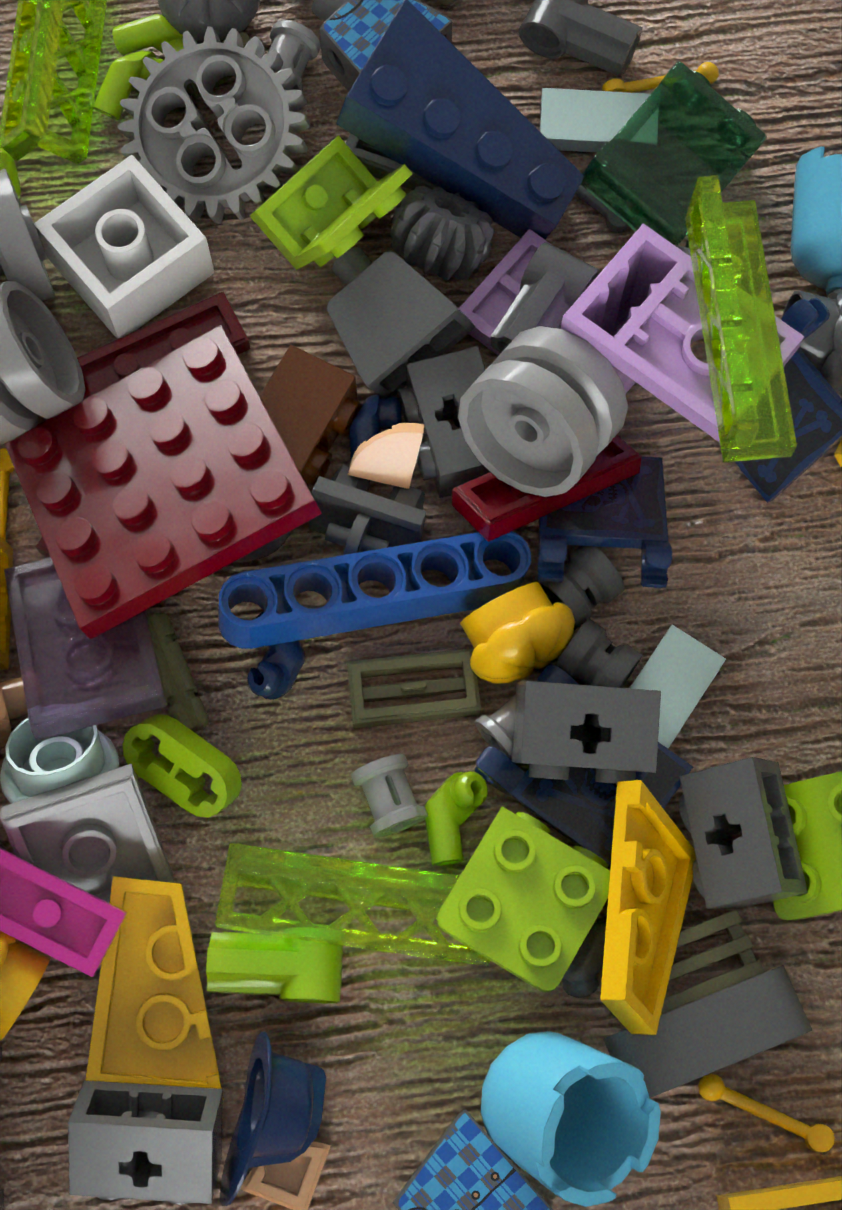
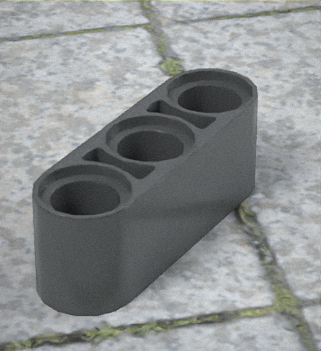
M782 965L662 1014L656 1035L631 1034L625 1029L603 1040L610 1056L636 1067L644 1074L643 1080L645 1081L649 1098H652L812 1031V1028L786 969Z

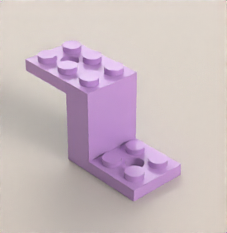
M645 224L640 226L563 315L561 329L588 341L610 361L624 385L625 394L635 383H638L719 443H722L794 355L804 338L802 334ZM531 229L523 235L459 308L476 326L468 334L498 356L500 353L491 346L490 336L520 292L521 280L532 256L540 245L547 242ZM700 339L714 340L723 347L726 358L715 364L704 363L694 356L690 345Z

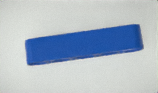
M512 531L489 542L477 532L245 571L231 576L222 585L219 592L218 627L222 637L231 645L241 649H253L474 610L521 586L531 563V551L526 541ZM487 560L501 561L509 567L512 574L507 576L493 574L486 568L484 562ZM428 570L440 571L449 578L451 584L444 587L434 586L423 578L422 573ZM365 581H378L388 588L389 594L381 598L366 595L359 585ZM305 591H314L321 594L326 599L327 604L317 609H309L298 603L295 597ZM252 602L259 605L264 613L256 619L243 620L236 617L231 612V609L236 604Z

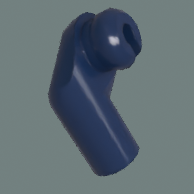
M379 394L366 398L349 428L350 463L360 444L381 433V429H392L393 425L402 423L401 401L395 396L380 398Z
M264 611L261 612L256 618L260 617L264 613ZM300 640L268 646V650L257 669L250 668L248 673V686L254 694L265 699L274 700L284 696L291 690L306 657Z

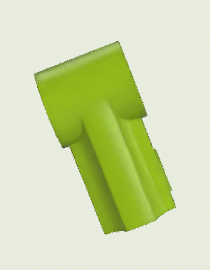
M288 929L283 931V935L211 932L206 961L207 991L209 993L277 995L281 1001L297 1003H340L344 933L320 929Z

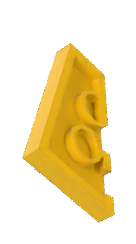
M642 780L617 782L600 1000L631 1034L656 1035L693 880V863L696 860L695 849Z
M113 876L109 903L127 912V915L101 963L86 1081L222 1089L182 883Z

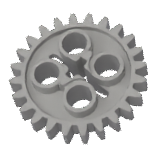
M207 27L204 42L197 44L191 34L185 31L183 32L184 49L176 52L169 43L164 41L161 43L165 56L164 61L159 64L148 57L143 59L146 68L151 73L147 80L139 77H130L129 82L139 92L137 99H122L120 105L133 116L132 120L118 124V130L125 137L133 139V141L121 148V153L126 158L133 155L180 209L185 204V214L192 221L197 222L204 208H207L209 217L216 224H221L226 207H230L233 213L240 220L245 219L244 202L252 200L259 207L265 202L263 191L270 188L276 192L282 186L277 178L281 172L294 175L299 171L289 156L290 153H305L308 150L304 140L295 135V132L310 128V122L306 115L295 112L305 106L307 100L301 90H291L298 82L292 69L280 70L284 61L275 49L264 55L265 47L257 36L250 39L243 48V39L237 29L231 28L224 43H221L213 27ZM225 76L236 77L234 87L228 93L213 95V88L221 78ZM189 83L197 85L205 103L218 118L220 128L242 161L240 169L235 170L232 168L223 148L211 135L208 123L186 90ZM178 107L186 108L183 121L172 128H164V120L171 110ZM255 124L266 126V132L258 143L253 145L242 144V136L250 126ZM216 156L214 168L208 175L193 177V168L200 158Z

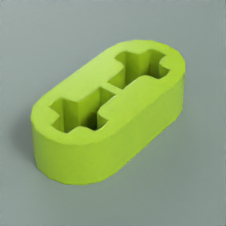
M155 714L131 727L125 734L122 747L123 756L127 764H132L135 773L187 812L197 817L209 818L220 813L239 796L242 782L241 774L236 764L227 755L177 719L164 714ZM152 736H156L161 741L158 751L163 756L160 758L152 753L155 744L150 739ZM205 773L213 778L211 790L214 793L212 795L207 794L203 790L206 780L202 775Z

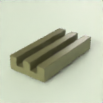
M474 648L347 661L353 728L481 715L477 675L470 667V658ZM463 667L464 675L462 677L362 687L361 678ZM466 692V698L364 709L365 702Z
M737 909L680 931L676 949L725 929L730 942L673 964L669 981L735 954L742 967L666 997L661 1014L765 973L760 960L756 961L752 952L753 944L749 935H745L740 924L742 919Z

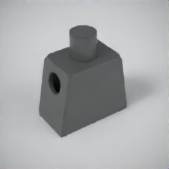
M353 247L337 258L332 266L333 272L345 287L329 300L327 311L361 379L367 387L383 398L395 396L398 394V389L407 386L406 364L445 354L476 327L453 302L392 250L384 252L372 263L360 247Z

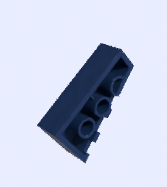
M404 0L348 92L336 125L401 165L405 164L409 170L435 186H440L446 192L452 194L459 192L460 196L465 200L477 202L479 210L486 212L492 218V221L520 238L531 229L546 240L558 225L585 177L409 0Z

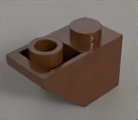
M290 344L261 392L260 397L307 486L309 484L315 486L318 477L324 478L331 464L332 453L329 452L339 433L344 436L349 434L350 424L361 408L362 403L358 401L356 376Z

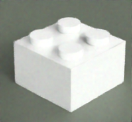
M133 155L127 157L34 223L50 262L117 339L135 332L215 273L207 238Z

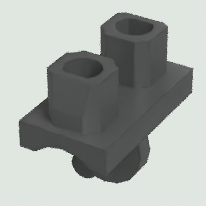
M344 464L338 468L330 480L318 477L312 490V496L322 514L309 521V529L325 534L326 541L344 546L343 555L421 542L427 511L423 510L425 498L423 490L411 486L409 489L394 486L387 499L369 493L370 480L348 475L349 466Z

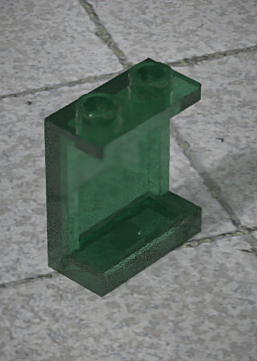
M677 61L657 88L610 142L607 141L593 157L583 172L585 177L580 185L635 232L642 224H645L673 245H678L746 162L764 143L767 136L756 126L755 121L748 113L733 107L712 89L706 77L697 71L690 70L685 64Z

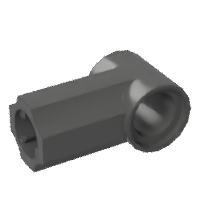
M535 0L518 31L523 44L539 56L558 58L563 53H567L617 76H621L622 73L626 72L633 58L643 27L589 5L588 0Z
M544 242L536 250L526 267L520 284V292L490 336L491 346L501 354L522 331L538 326L561 329L563 315L601 273L600 269Z

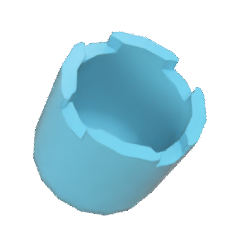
M821 146L802 155L796 165L791 257L801 277L818 288L825 289L828 295L836 289H842V154L824 157L825 147Z
M551 1031L529 1033L506 1046L491 1063L482 1085L481 1116L488 1136L510 1160L565 1201L584 1207L612 1201L616 1198L617 1193L611 1189L620 1184L632 1169L638 1172H643L646 1169L659 1139L661 1110L659 1103L649 1098L647 1087L643 1080L644 1074L639 1069L578 1040Z

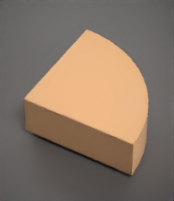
M399 423L393 425L392 429L383 431L368 441H364L359 445L351 459L348 475L409 489L424 433V424Z
M313 1141L303 1154L291 1162L253 1167L240 1190L292 1210H309L332 1145Z

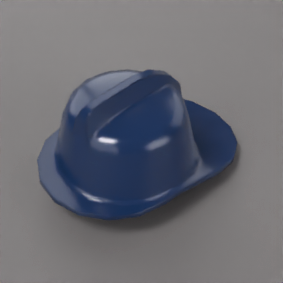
M261 1032L257 1036L252 1049L244 1102L230 1142L220 1184L219 1199L222 1206H228L232 1203L250 1167L287 1163L303 1154L317 1137L322 1122L326 1084L324 1070L317 1065L303 1063L300 1060L271 1052L270 1039L266 1032Z

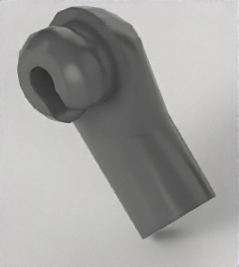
M606 921L593 924L562 978L563 989L570 996L575 998L588 997L599 986L596 975L603 966Z

